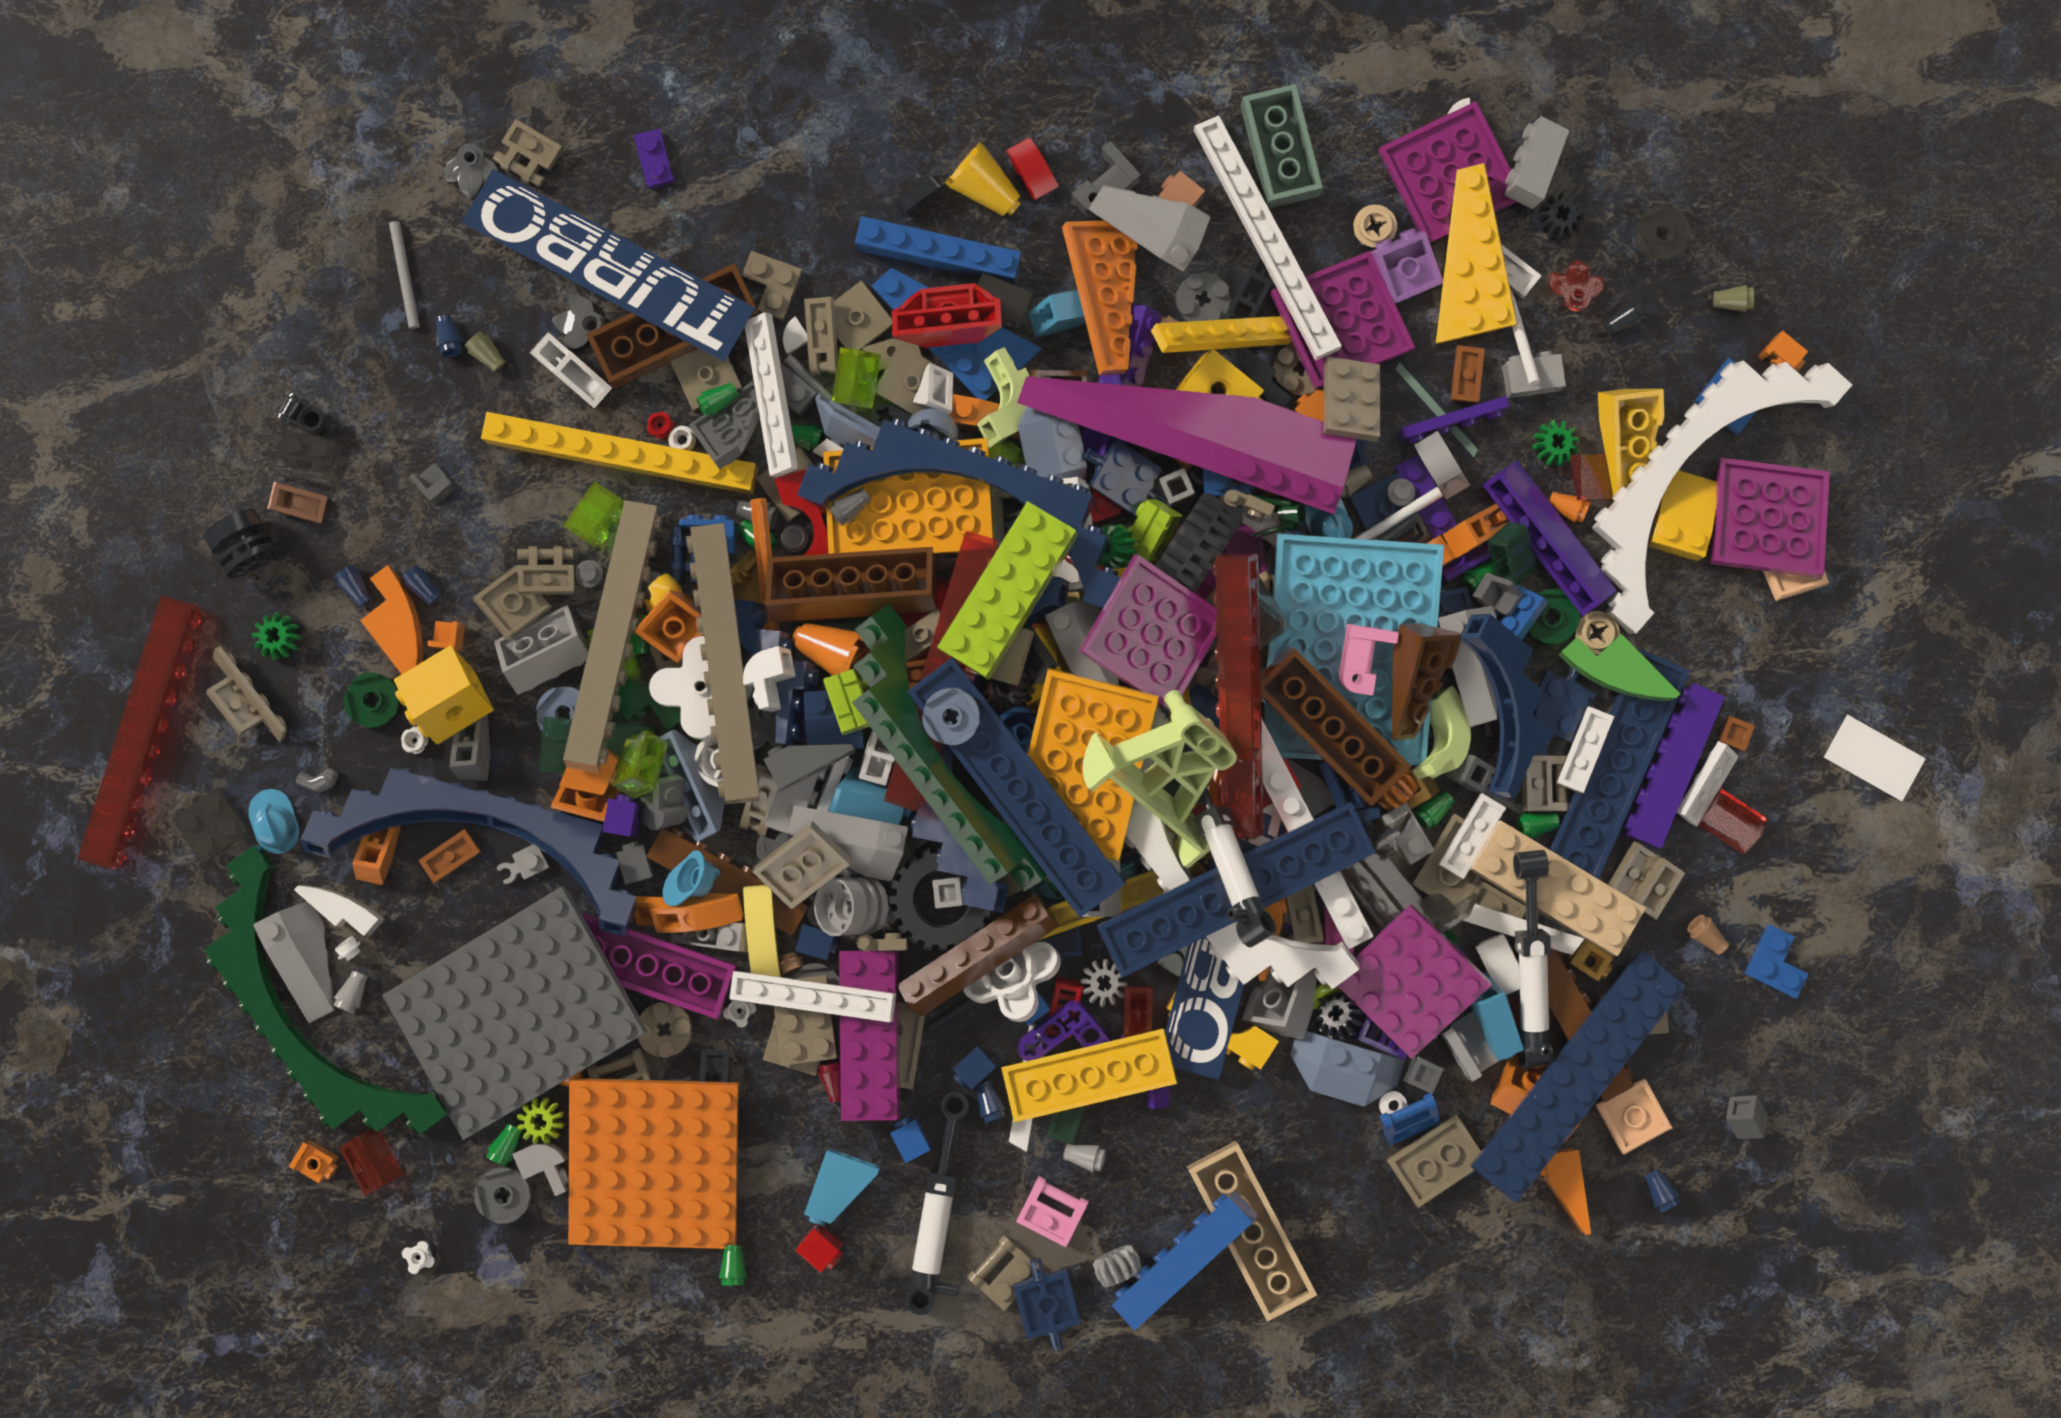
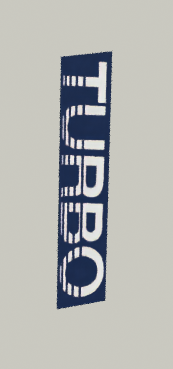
M492 169L462 223L724 362L755 309L752 305Z
M1236 764L1225 807L1241 808L1256 798L1262 784L1256 769ZM1274 804L1249 816L1232 828L1242 854L1283 835L1286 830ZM1213 855L1208 871L1217 867ZM1204 937L1187 947L1165 1034L1174 1068L1219 1080L1244 985L1239 979L1235 981L1226 969L1228 964L1222 957L1218 959L1209 948L1211 943Z

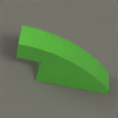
M1622 634L1598 656L1578 637L1558 655L1574 670L1589 680L1624 695L1659 701H1672L1680 695Z

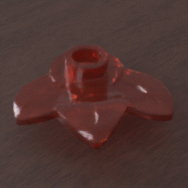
M1580 260L1572 262L1566 274L1551 272L1549 277L1553 293L1564 298L1566 306L1572 311L1586 309L1590 305L1591 299L1599 296L1604 288L1603 277L1591 276L1588 266ZM1574 295H1579L1582 298L1578 299Z

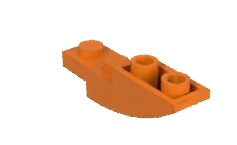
M708 893L700 897L690 896L677 906L667 905L663 897L636 896L637 909L634 916L637 925L655 926L657 933L710 929L738 922L744 918L738 894Z

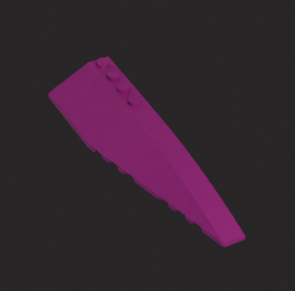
M1026 376L1017 403L1332 514L1335 513L1341 497L1357 440L1324 434V422L1255 397Z

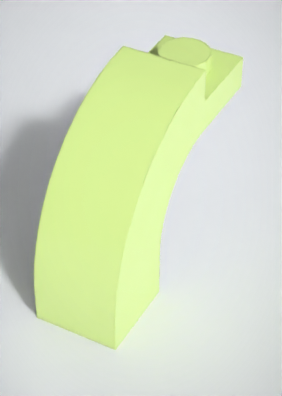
M1005 347L996 350L984 360L1000 392L998 410L987 415L977 423L983 437L989 441V448L1003 442L1018 431V422L1026 406L1017 403L1026 376L1030 377L1026 368L1017 371L1014 361L1007 353Z
M1453 685L1435 692L1431 697L1429 722L1434 732V747L1431 754L1413 770L1418 780L1427 776L1433 779L1443 773L1457 769L1468 754L1471 729L1463 701Z

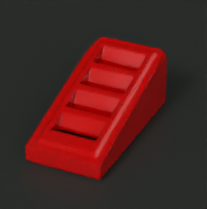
M1057 976L1048 1017L1065 1004L1058 1002V998L1080 1002L1084 986L1080 980ZM1060 988L1075 991L1076 994L1060 991ZM1069 1010L1071 1017L1069 1016L1064 1023H1067L1072 1017L1077 1018L1078 1011ZM1049 1025L1045 1029V1034L1058 1036L1061 1030L1057 1025ZM1071 1034L1067 1038L1072 1039L1073 1034Z

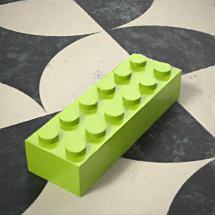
M1027 501L937 646L938 649L987 680H990L1078 537L1077 531Z

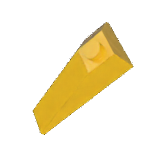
M1621 389L1598 392L1599 422L1613 496L1623 486L1627 488L1633 481L1630 478L1631 475L1640 466L1645 467L1650 461L1648 456L1657 446L1655 439L1659 425L1662 426L1664 419L1663 389Z

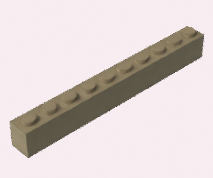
M624 500L563 761L568 768L600 773L601 765H606L609 749L606 748L608 738L612 739L615 722H612L614 712L619 711L621 696H618L620 686H624L626 682L627 670L624 669L625 662L630 660L632 656L633 644L630 641L632 634H636L634 631L639 625V618H636L638 608H643L645 592H642L644 583H648L650 579L651 567H648L649 559L655 556L657 542L654 541L656 532L660 533L663 517L659 516L658 508L655 505Z
M724 523L690 527L691 536H686L688 553L694 552L695 563H690L692 580L697 579L698 590H693L695 607H701L702 617H697L699 634L704 633L705 644H700L702 661L708 662L709 670L704 672L705 687L711 688L712 698L707 699L709 716L714 715L716 725L710 726L712 742H718L719 753L714 754L716 771L721 770L723 780L717 782L719 798H725L727 805L759 801L760 794L746 686L743 684L744 670Z

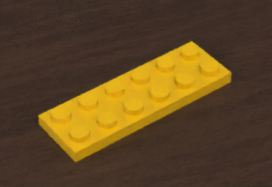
M1164 1029L1001 1067L1014 1122L1177 1084Z

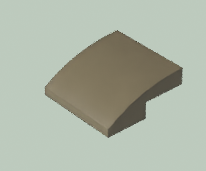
M1633 842L1607 885L1645 907L1644 913L1657 920L1685 875V872L1666 859L1658 857L1640 843Z

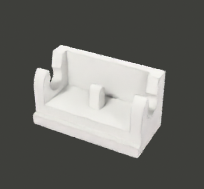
M1500 933L1476 946L1490 977L1505 995L1519 990V961L1506 935Z

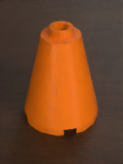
M805 623L802 627L799 626L793 635L795 648L832 676L856 669L853 665L871 652L855 631Z

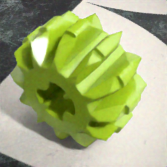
M548 1097L543 1098L541 1104L538 1098H534L531 1102L532 1106L527 1103L522 1106L527 1114L520 1113L517 1115L519 1120L524 1121L517 1128L518 1130L526 1128L527 1132L523 1136L525 1140L533 1135V1144H538L541 1138L544 1144H548L551 1141L550 1136L555 1139L560 1136L556 1128H564L565 1123L557 1121V1119L565 1114L564 1112L556 1114L555 1110L559 1106L557 1102L549 1107L550 1101ZM542 1114V1118L544 1121H547V1124L539 1127L540 1122L535 1120Z

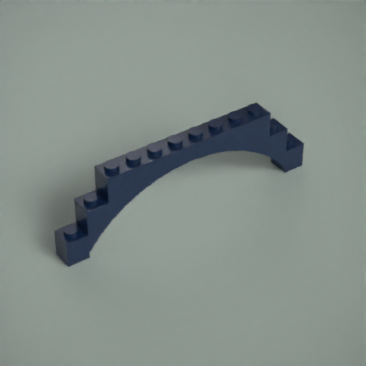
M893 419L892 423L883 420L872 451H870V445L860 441H855L854 445L846 442L835 473H833L834 468L828 465L818 463L816 467L808 464L797 496L825 508L829 507L831 501L852 489L872 481L896 475L941 473L962 476L986 483L1009 494L1023 504H1026L1027 501L1077 531L1078 537L1068 554L1079 574L1085 592L1082 600L1085 603L1103 609L1121 579L1118 577L1119 572L1103 566L1102 570H1098L1109 539L1103 535L1104 530L1092 525H1088L1087 529L1084 528L1095 499L1089 494L1090 489L1081 485L1074 484L1073 488L1063 485L1064 480L1048 474L1046 479L1038 476V471L1031 467L1022 465L1021 469L1011 466L1012 461L1006 458L996 456L994 460L985 457L986 452L971 446L969 450L960 448L959 442L944 437L943 441L933 438L934 433L919 428L917 432L908 429L909 424L897 419Z
M1053 576L1024 624L1033 625L1045 617V615L1065 606L1070 582L1062 577ZM946 655L945 662L948 661L951 657ZM959 663L960 666H961V667L963 668V670L965 671V667H966V666H964L963 664ZM966 672L980 691L986 678ZM930 737L932 745L950 772L962 785V763L948 744L937 742ZM918 792L917 802L919 805L917 815L912 820V837L942 843V848L939 849L936 858L937 871L968 877L967 882L962 888V905L1003 913L1009 885L1002 884L999 879L991 885L987 882L922 794Z
M390 768L379 796L369 790L358 791L352 789L340 817L329 811L321 813L313 810L301 837L304 852L331 859L335 851L355 840L400 825L450 821L487 826L515 835L535 845L561 864L581 885L594 905L599 916L600 931L627 938L637 909L636 896L625 890L614 891L620 875V860L609 854L598 855L604 839V832H602L603 824L591 818L581 819L573 817L568 812L547 810L539 804L528 805L521 803L512 797H498L486 790L476 791L468 789L460 783L449 784L433 776H419L407 769L397 770Z

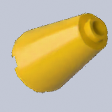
M980 142L945 182L951 189L1001 216H1004L1006 213L1011 216L1021 204L1018 201L1020 194L986 147Z

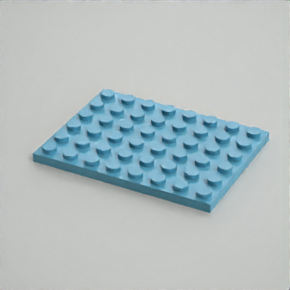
M1277 534L1267 667L1288 646L1294 647L1410 765L1418 766L1427 758L1430 710L1415 739H1392L1393 648L1395 643L1376 641L1371 667V673L1376 674L1373 695L1354 693L1345 689L1339 682L1338 674L1347 624L1398 632L1400 624L1421 623L1437 627L1444 545ZM1357 674L1353 675V682L1357 680ZM1430 699V701H1429V703H1428V705L1430 706V709H1431V699ZM1264 700L1263 722L1281 757L1323 760Z

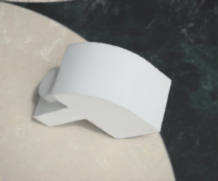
M780 646L773 647L755 654L747 663L743 674V684L755 688L753 697L759 709L769 712L781 709L776 682L796 677L791 650Z

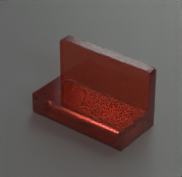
M1720 789L1714 797L1711 808L1699 822V826L1744 854L1763 835L1767 818L1728 792Z
M369 1130L339 1147L364 1196L403 1175L381 1131Z

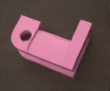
M1347 624L1338 674L1340 684L1351 692L1373 695L1376 674L1371 673L1375 643L1376 641L1397 644L1399 633L1392 630ZM1357 674V680L1353 682L1352 677Z

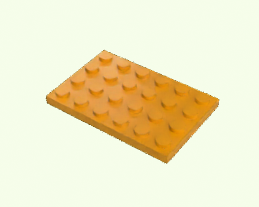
M987 438L957 440L960 443V448L969 450L970 446L985 451V457L989 458V441ZM843 450L823 452L824 464L834 468L833 473H835ZM910 473L890 476L852 489L831 501L829 507L826 508L829 554L933 547L934 554L995 550L991 486L962 476L941 473ZM863 488L872 501L863 508L850 525L846 523L844 526H841L831 514L829 508L833 506L834 501Z
M1049 668L1028 755L1108 859L1119 861L1135 798L1110 778L1094 791L1088 789L1083 777V760L1086 748L1095 732L1112 746H1115L1151 731L1159 696ZM1144 760L1134 764L1142 770Z

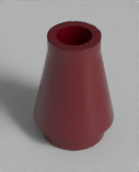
M840 1059L824 1061L819 1064L820 1070L817 1073L828 1095L829 1102L841 1101Z

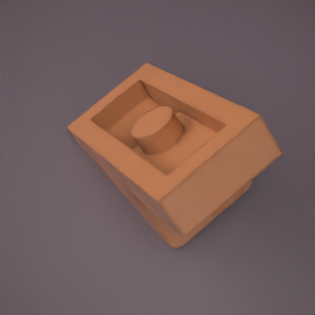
M274 482L267 509L284 516H294L321 523L327 496Z

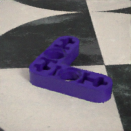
M1070 1001L1027 1032L1020 1039L1018 1050L1021 1058L1030 1061L1041 1058L1071 1034L1076 1037L1084 1048L1101 1044L1104 1041L1110 1042L1114 1040L1081 1002ZM1072 1009L1074 1012L1079 1010V1019L1074 1017L1067 1021L1068 1028L1066 1029L1063 1022L1069 1018V1010ZM1049 1025H1057L1061 1031L1056 1037H1048L1045 1034V1028ZM1095 1029L1100 1034L1099 1038L1094 1042L1087 1041L1083 1036L1085 1031ZM1039 1033L1042 1040L1037 1043L1036 1052L1032 1050L1026 1052V1043L1030 1045L1035 1044L1038 1041L1037 1034Z

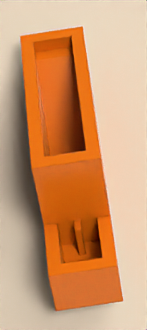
M387 565L370 578L386 601L360 621L399 672L404 674L423 662V638L413 600L407 588L403 586L404 582L400 579L396 570Z

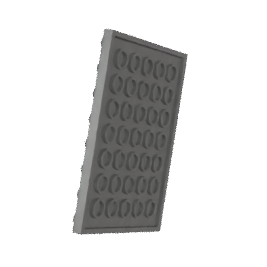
M566 886L558 888L382 995L445 1109L449 1110V1116L463 1140L648 1032Z

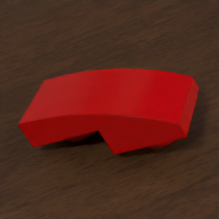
M1027 138L1006 150L1017 175L1022 176L1032 199H1037L1059 187L1031 138Z

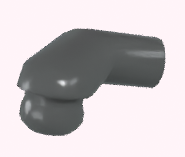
M328 768L324 770V773L313 777L301 771L295 783L313 792L322 793L336 784L338 773L334 769Z

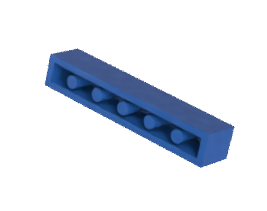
M863 216L860 218L855 240L857 251L1014 286L1021 262L1020 251Z
M1235 1190L1229 1196L1223 1193L1212 1204L1215 1207L1214 1210L1209 1214L1203 1211L1192 1222L1195 1227L1189 1233L1184 1229L1173 1239L1176 1245L1170 1250L1164 1247L1153 1258L1156 1263L1150 1269L1145 1265L1136 1273L1134 1277L1137 1280L1131 1286L1125 1283L1115 1293L1117 1299L1111 1306L1134 1331L1257 1218V1213Z

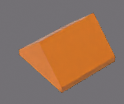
M669 590L636 627L634 632L678 664L683 658L686 644L693 638L704 635V633L699 634L697 617H702L701 608L699 606L695 607V602L690 595Z
M609 784L606 793L599 795L560 786L551 804V808L604 822L608 798L616 800L617 794L619 795L620 788Z

